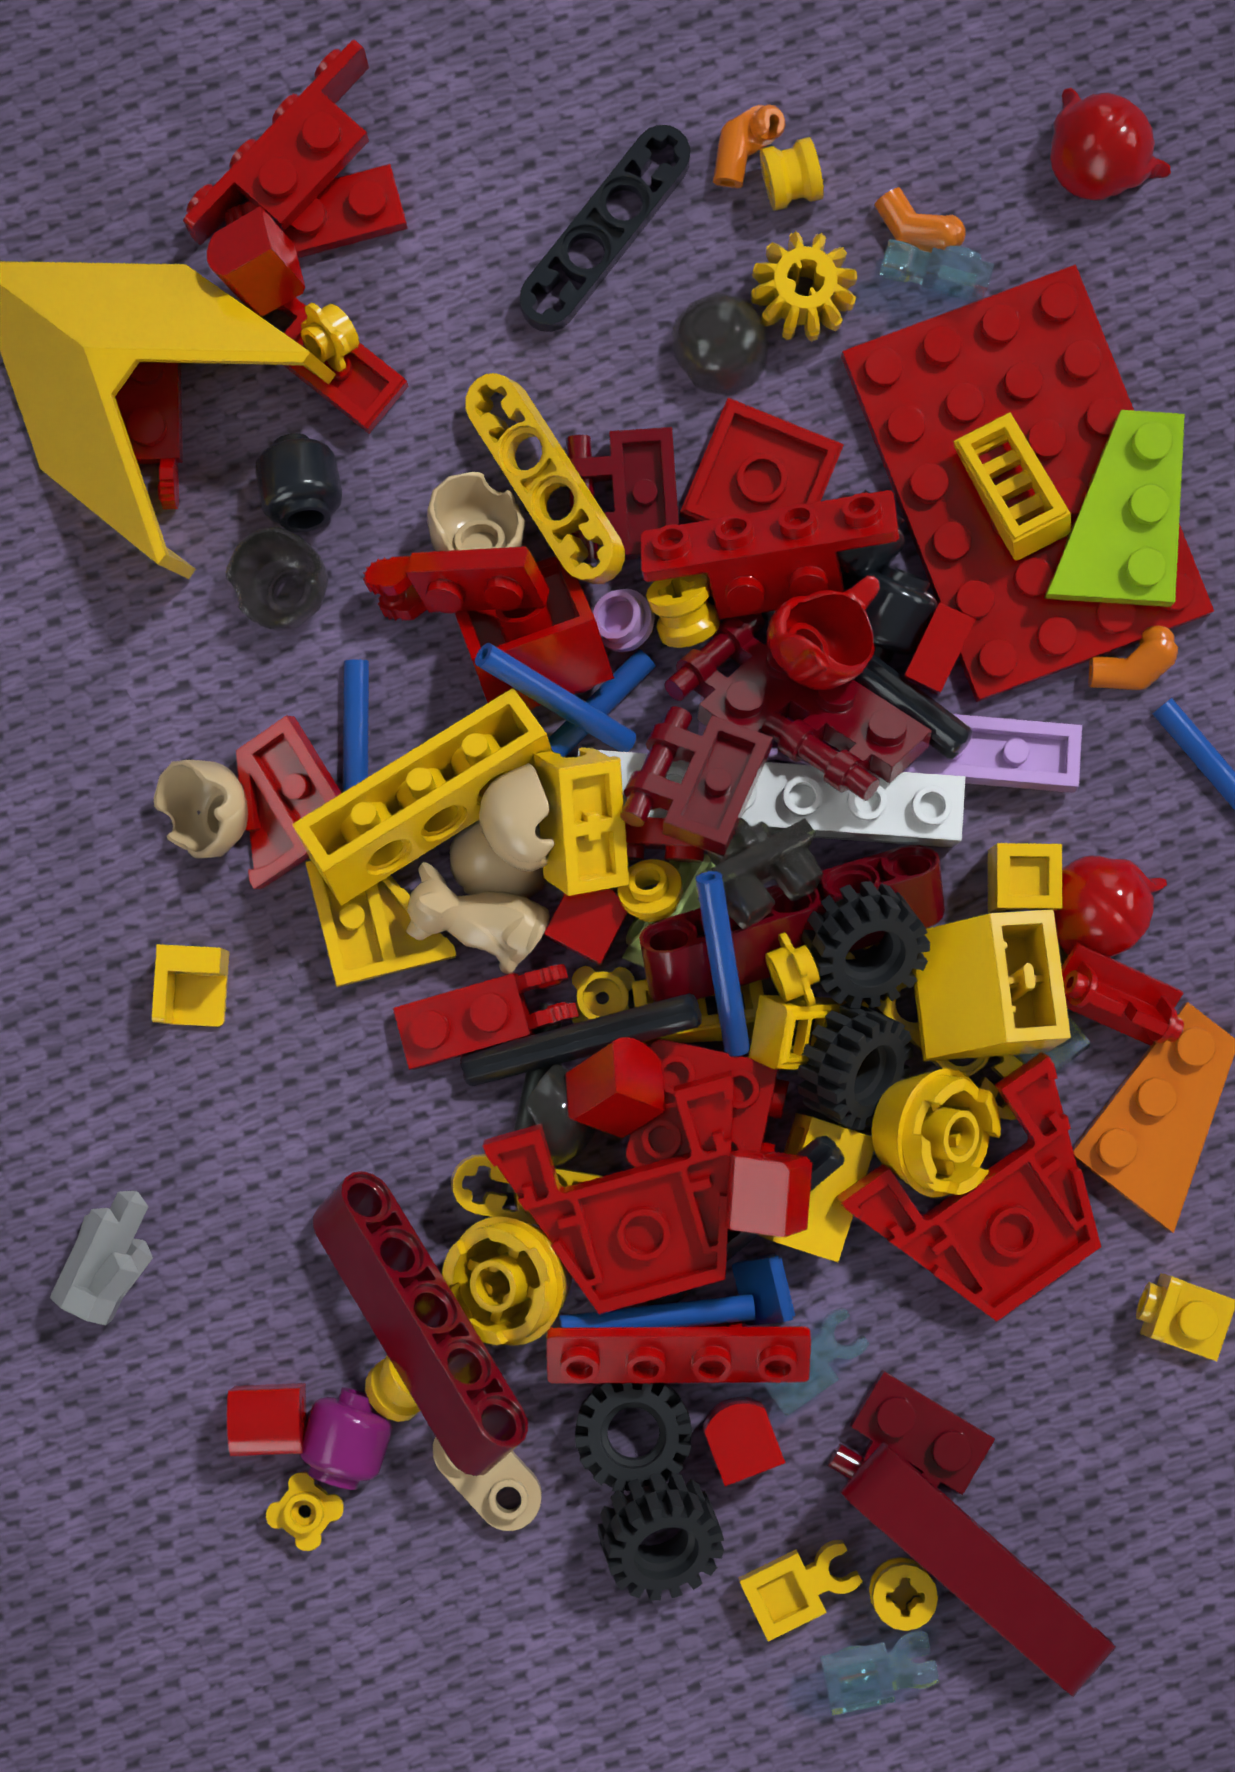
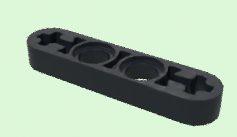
M657 125L648 128L642 133L528 276L520 291V306L524 319L531 327L540 331L553 332L564 328L571 322L684 179L689 169L690 145L680 130L670 125ZM669 144L674 147L673 160L676 165L672 167L667 163H663L651 176V185L659 189L653 193L644 180L640 178L651 165L652 153L649 148L653 146L658 150H662ZM634 168L640 177L628 172ZM626 190L635 193L641 199L643 205L640 213L629 220H619L613 217L608 212L606 204L615 192ZM583 238L597 241L604 250L602 261L597 266L589 269L574 265L568 255L571 246L577 240ZM559 264L562 271L570 279L583 285L577 290L569 280L559 294V304L562 309L557 312L554 309L548 308L543 314L536 312L538 305L534 293L540 290L542 293L548 294L560 281V274L552 270V268Z

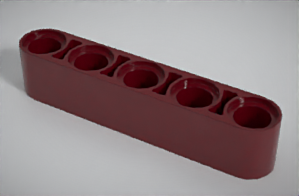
M923 845L901 846L727 899L726 903L740 986L771 977L765 954L781 948L778 939L779 934L785 932L795 949L805 945L801 940L803 930H814L807 920L812 911L823 915L827 910L821 901L828 895L832 897L835 903L843 899L840 888L851 885L857 894L860 893L861 882H872L877 890L881 883L888 885L895 893H900L924 924L925 928L937 924L945 913L938 853L932 848ZM700 908L656 921L642 930L639 940L649 996L655 1002L688 993L693 994L697 1000L715 994ZM885 931L872 932L863 936L854 943L848 953L880 943Z
M364 1171L353 1172L345 1177L317 1208L313 1216V1228L316 1236L449 1460L457 1469L465 1474L473 1476L484 1475L525 1440L528 1433V1420L525 1412L388 1186L374 1174Z
M884 1441L840 1490V1493L868 1520L1071 1696L1074 1697L1116 1648L1096 1627L1093 1628L1084 1619L1082 1614Z

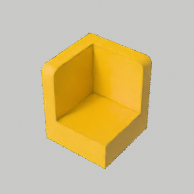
M997 843L988 849V913H1002L1005 910L1062 909V844Z
M157 944L152 1022L176 1025L222 1026L225 1023L229 951L216 947Z

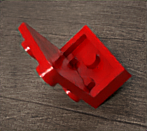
M658 1039L650 1045L649 1048L658 1056L662 1064L666 1111L630 1133L626 1158L631 1165L639 1167L690 1152L691 1149L674 1095V1086L730 1070L734 1079L731 1152L739 1150L775 1151L776 1144L764 1142L769 1117L781 1119L789 1081L777 1079L779 1069H771L751 1058L733 1057L728 1053L665 1039Z

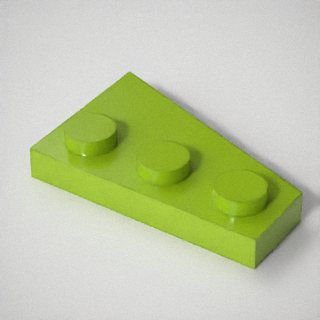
M1121 410L1118 413L1044 599L1171 607L1175 603L1185 414Z

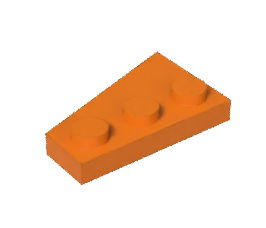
M1189 1002L1183 1003L1177 1011V1017L1184 1021V1028L1180 1037L1175 1042L1167 1040L1160 1044L1153 1042L1073 1146L1076 1160L1170 1233L1175 1231L1235 1055V1038Z

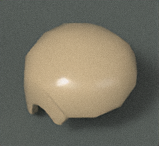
M469 472L448 476L432 491L427 510V524L432 546L436 551L521 547L525 531V520L510 490L505 492L494 490L488 485L482 473Z
M181 760L171 762L159 776L154 794V807L167 814L172 820L173 830L167 835V839L184 850H188V853L194 858L201 859L223 856L241 838L247 827V800L241 783L231 770L216 762Z
M528 763L498 777L490 783L481 800L479 818L482 833L490 847L506 863L516 869L534 871L547 865L548 853L554 846V841L552 839H540L536 826L548 815L549 805L537 772Z
M480 820L457 833L450 845L451 872L457 883L469 895L482 892H506L529 899L541 891L547 881L543 876V867L534 871L519 870L500 858L490 847L483 835ZM537 825L536 831L540 837V828Z

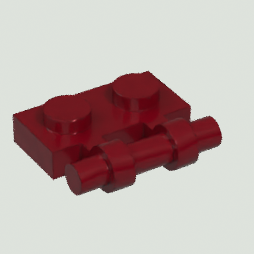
M672 427L609 431L611 456L592 457L590 436L572 435L566 437L567 456L594 498V483L612 480L614 512H604L623 543L625 560L641 559L642 532L672 524L679 525ZM569 488L571 512L574 505V496L572 490ZM580 529L572 533L571 535L581 539L588 551V556L582 563L598 562V544L585 538Z
M761 613L731 617L723 620L719 625V629L714 633L713 639L701 650L692 649L676 664L677 671L664 683L668 694L677 701L684 700L693 690L705 698L699 704L697 718L705 726L708 725L713 715L762 733V726L771 713L777 711L786 718L789 716L790 700L806 686L792 680L778 665L769 650L768 643L762 644L753 637L765 625V620ZM732 658L741 666L727 678L717 669L726 660Z
M855 680L833 690L822 691L805 687L790 700L788 717L794 720V722L775 711L767 717L762 726V733L773 737V740L779 743V752L794 762H799L803 759L824 773V782L841 793L849 790L864 801L869 800L874 795L880 784V780L868 771L873 772L890 784L929 747L932 730ZM822 741H826L827 743L838 749L840 752H837L836 750H834Z
M672 706L668 709L663 722L655 724L648 737L646 747L649 753L641 770L632 772L624 789V795L627 800L620 813V818L631 826L642 827L651 809L662 808L668 811L663 822L662 834L724 857L769 756L773 737L713 715L708 722L703 736L687 731L692 721L690 712L681 707ZM680 760L690 763L681 784L666 779L672 762Z
M882 1370L850 1423L851 1428L871 1439L862 1456L839 1444L832 1454L828 1466L847 1477L848 1482L884 1441L907 1462L919 1468L920 1473L936 1487L942 1482L963 1495L994 1443L995 1438Z

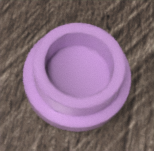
M619 589L605 594L599 599L593 610L603 645L616 652H628L640 647L648 639L654 627L655 615L649 607L647 598L632 589Z

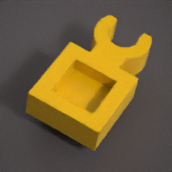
M832 1540L824 1544L818 1550L815 1561L804 1566L797 1549L738 1577L768 1642L827 1613L819 1597L820 1594L826 1591L846 1594L854 1591L863 1582L857 1570L844 1577H835L829 1572L830 1561L847 1551L843 1540Z

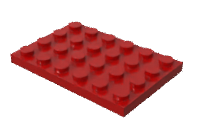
M1076 264L842 351V361L927 578L931 583L938 604L939 602L976 619L958 656L976 703L1089 661L1092 657H1099L1137 643L1143 639L1142 633L1149 627L1159 625L1171 630L1209 616L1214 612L1180 523L1175 603L1171 607L1044 599L1065 549L1069 534L1020 560H1014L954 447V440L1011 412L1071 513L1072 529L1116 416L1121 410H1134ZM1006 442L979 456L982 464H985L1012 450L1009 442ZM1019 465L993 478L992 481L997 485L1023 472V469ZM1031 488L1005 501V503L1010 508L1035 495V492ZM1045 511L1042 512V513H1040V514H1038V515H1036V516H1034V517H1032V518H1030V519H1028V520H1026V521H1024V522H1022V523H1020V524H1018V525H1021V524H1023V523H1025V522H1027V521H1029V520H1031V519H1033V518H1035V517H1037V516H1039V515L1045 513Z

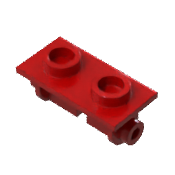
M1076 942L1061 967L1067 1009L1150 1046L1153 1042L1159 1044L1166 1040L1175 1042L1180 1037L1184 1028V1021L1177 1017L1175 1007L1184 994L1182 990Z

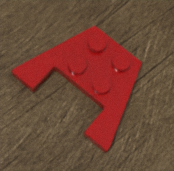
M1043 1052L1037 1054L994 1085L1027 1134L1028 1139L1026 1143L990 1167L987 1176L976 1188L962 1195L952 1194L930 1211L921 1215L890 1168L883 1163L836 1196L840 1204L847 1211L862 1220L898 1249H901L996 1322L1101 1248L1082 1170L1077 1167L1068 1132L1071 1129L1069 1119L1063 1113L1055 1079H1058L1055 1065L1051 1058Z
M731 1070L674 1086V1095L691 1149L690 1152L564 1187L558 1181L542 1124L484 1140L483 1149L485 1155L494 1167H498L518 1195L517 1200L525 1211L528 1210L548 1237L551 1242V1248L598 1314L726 1279L728 1229L725 1227L734 1097V1079Z

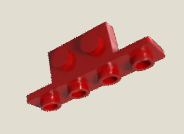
M355 39L342 51L335 49L327 54L315 71V80L299 96L292 94L278 106L272 117L273 124L257 141L249 139L236 150L229 163L230 169L214 186L206 184L191 198L187 205V214L183 222L191 238L200 246L225 221L224 212H227V209L238 206L245 198L250 200L257 208L261 206L274 222L285 231L369 142L367 132L335 104L369 69L365 49Z
M891 490L858 493L850 497L808 504L798 503L783 508L747 514H732L723 518L681 525L672 524L646 530L641 534V570L644 580L646 582L708 573L719 619L775 611L791 597L806 596L819 590L844 592L837 551L891 543L899 539L894 493Z
M742 1322L698 1327L550 1328L547 1330L546 1336L547 1380L553 1384L806 1382L809 1380L811 1332L805 1326L742 1327Z

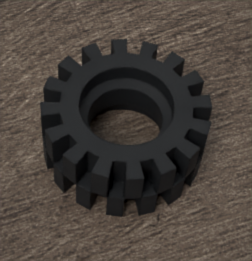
M861 882L860 893L858 894L851 885L842 887L840 892L843 899L836 903L830 895L823 899L821 903L827 911L823 915L812 911L807 920L814 930H803L801 940L809 949L818 969L819 982L834 1001L841 1004L845 1000L850 1008L860 1009L863 999L870 1008L881 1006L880 995L885 993L892 1002L901 996L896 989L899 984L903 982L911 988L916 983L917 978L911 972L913 968L924 971L928 961L922 952L930 951V941L925 936L928 932L899 892L895 893L890 886L881 883L877 890L872 882ZM885 931L882 941L873 951L860 958L846 959L848 951L860 938L872 932Z
M846 1003L840 1005L839 1013L832 1010L825 1016L826 1028L817 1025L811 1033L817 1040L813 1047L808 1044L804 1047L802 1055L808 1057L809 1061L807 1064L799 1065L797 1076L805 1080L798 1085V1091L800 1095L805 1097L802 1102L813 1111L850 1129L864 1130L865 1124L872 1127L875 1109L885 1091L894 1083L900 1081L901 1078H909L911 1067L904 1063L913 1057V1047L906 1045L912 1038L909 1031L904 1030L905 1026L902 1023L863 1005L860 1006V1009L850 1008Z
M599 1383L592 1389L589 1396L584 1399L579 1409L576 1420L575 1443L580 1454V1461L585 1470L588 1468L593 1474V1479L600 1485L604 1483L612 1487L614 1492L620 1490L624 1493V1491H630L628 1483L637 1478L641 1486L644 1487L650 1485L649 1474L661 1473L664 1483H667V1480L670 1479L671 1473L679 1474L691 1450L692 1427L687 1407H685L681 1396L666 1383ZM631 1407L641 1408L649 1412L655 1418L659 1427V1437L654 1448L646 1455L634 1458L618 1453L612 1447L608 1438V1427L612 1418L621 1410Z
M661 1473L649 1474L650 1485L642 1487L637 1478L628 1483L631 1491L629 1495L626 1496L620 1490H617L611 1496L614 1508L603 1507L600 1513L602 1524H598V1535L611 1576L613 1575L615 1583L622 1590L627 1586L631 1596L640 1598L646 1589L649 1600H661L662 1590L669 1589L671 1597L676 1598L683 1595L680 1588L681 1585L688 1582L694 1590L703 1584L699 1575L701 1571L709 1576L717 1569L714 1558L722 1559L724 1548L721 1541H724V1537L709 1497L705 1491H701L697 1482L690 1479L685 1484L682 1475L671 1473L668 1483H664ZM681 1528L673 1538L664 1543L649 1546L640 1545L647 1536L658 1530Z

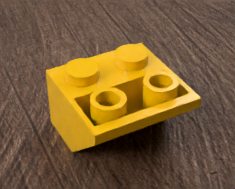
M1053 909L990 913L926 929L928 933L925 936L930 941V951L922 952L928 962L924 971L912 969V973L917 978L914 990L923 1061L1047 1053L1071 1038Z

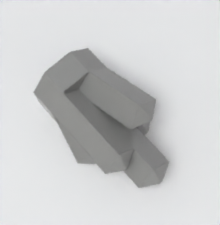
M138 1191L118 1192L110 1209H91L90 1213L84 1216L77 1241L50 1295V1299L61 1309L85 1321L107 1325L113 1320L123 1297L153 1259L147 1243L144 1240L134 1239L148 1209V1205Z

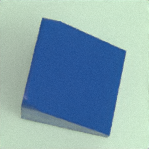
M772 1253L732 1264L738 1295L752 1294L754 1299L755 1320L745 1321V1324L761 1325L793 1320V1316L796 1315L783 1261L779 1255Z

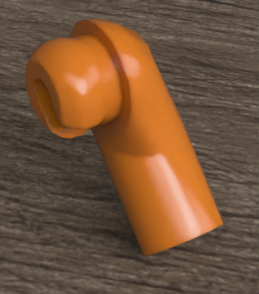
M769 104L765 106L757 105L729 120L722 127L713 176V183L715 185L737 189L743 187L747 158L770 145L784 132L785 117L779 108Z
M900 187L885 193L874 204L898 245L909 254L945 256L960 247L965 240V227L958 217L954 215L916 214Z
M1152 626L1142 633L1143 639L1140 640V646L1127 658L1092 657L1089 661L1088 686L1090 688L1144 690L1175 664L1178 656V646L1175 643L1174 634L1164 626Z

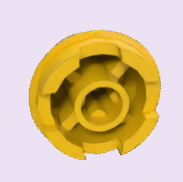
M952 1068L939 1069L894 1083L880 1098L872 1121V1143L879 1161L882 1164L884 1163L896 1176L917 1192L933 1198L943 1197L948 1194L962 1195L976 1188L989 1172L987 1169L980 1168L987 1154L990 1136L1000 1138L1001 1134L1000 1114L993 1094L989 1090L978 1088L966 1074Z
M501 1216L483 1219L468 1228L449 1250L442 1270L444 1280L481 1341L491 1345H523L545 1334L558 1316L572 1284L571 1274L551 1248L550 1240L539 1226Z

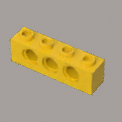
M514 688L299 819L292 826L309 858L342 906L480 820L481 800L490 783L498 777L528 763L535 768L534 754L552 751L547 733Z

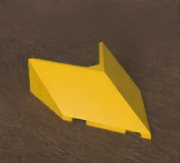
M0 261V353L40 469L155 563L190 579L196 569L166 547L115 399L117 393L140 362L303 365L327 384L332 381L336 374L306 348L186 264Z

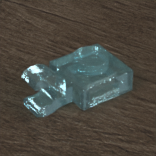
M914 1631L905 1634L897 1641L894 1649L889 1653L886 1651L885 1643L882 1642L869 1646H849L837 1653L820 1656L832 1716L895 1702V1690L904 1688L924 1689L937 1684L939 1679L935 1660L924 1663H914L911 1661L915 1657L931 1654L927 1632Z

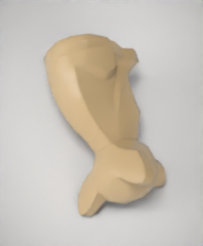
M423 862L418 868L422 882L411 892L407 909L411 921L406 932L411 937L423 940L432 934L448 931L465 946L477 948L495 955L500 961L499 968L501 972L507 975L514 972L517 965L532 952L542 938L550 917L549 910L546 907L526 897L506 892H482L474 895L457 896L448 888L442 875L432 865Z

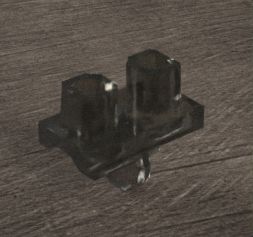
M741 818L725 856L723 857L708 851L710 860L716 865L711 868V871L722 874L728 914L743 930L761 921L771 912L775 904V900L763 884L774 879L790 901H797L812 893L820 883L824 874L814 856L808 850L816 832L805 818L772 836L765 822L760 821L750 826L745 819Z

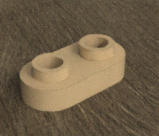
M435 1437L433 1458L436 1466L489 1525L503 1531H514L532 1522L540 1509L542 1500L541 1486L534 1473L514 1451H511L488 1473L473 1476L465 1474L454 1466ZM504 1487L515 1488L521 1495V1503L514 1509L501 1507L496 1498L498 1491Z

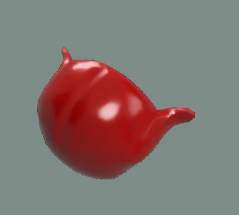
M1073 88L1063 90V109L1058 113L1054 121L1050 161L1055 177L1068 192L1083 199L1099 201L1116 196L1126 189L1139 186L1147 178H1161L1171 174L1170 165L1153 156L1155 142L1152 127L1144 112L1130 100L1111 93L1091 94L1081 99Z
M866 576L855 586L844 592L819 590L806 596L791 597L777 608L768 625L767 643L778 665L792 680L810 689L825 691L833 690L852 681L864 671L875 651L873 630L866 609L880 589L879 580L874 576Z
M1089 855L1070 862L1062 868V909L1054 910L1057 939L1060 947L1069 956L1077 942L1110 958L1129 950L1139 941L1150 926L1154 910L1152 892H1157L1166 887L1167 880L1164 878H1147L1136 864L1127 859H1111Z

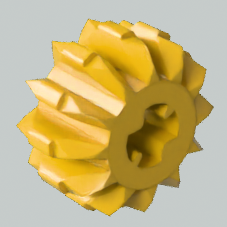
M795 231L789 235L788 251L779 244L772 242L766 248V257L769 263L762 262L754 265L752 277L760 285L752 289L751 301L753 304L767 306L761 318V322L765 326L774 325L781 318L785 320L782 337L786 340L792 339L795 334L796 325H804L805 335L809 341L817 340L820 333L819 320L828 329L836 331L842 324V317L839 311H851L854 307L856 296L847 289L856 284L857 272L850 268H840L847 255L844 247L835 248L828 254L823 252L826 237L822 233L817 234L813 238L812 247H807L803 245V239L800 234ZM801 276L813 280L808 296L795 293L796 285H798Z

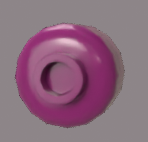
M342 1387L339 1398H319L312 1405L303 1434V1453L300 1454L302 1460L310 1466L308 1475L332 1486L351 1490L357 1489L360 1481L372 1480L379 1474L393 1426L389 1419H386L373 1408L365 1392Z

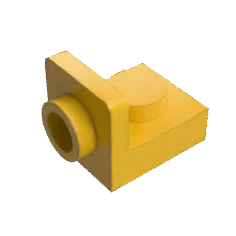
M1160 1273L1157 1285L1148 1282L1138 1302L1136 1319L1144 1321L1140 1334L1217 1362L1235 1310V1299Z

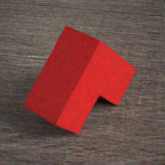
M939 602L904 677L914 685L939 696L976 619Z

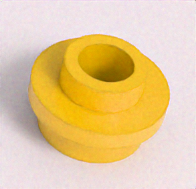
M657 859L640 861L628 868L629 885L618 887V896L623 908L631 915L645 922H656L669 917L676 910L683 894V883L678 870L670 863ZM658 884L652 889L642 890L646 886Z

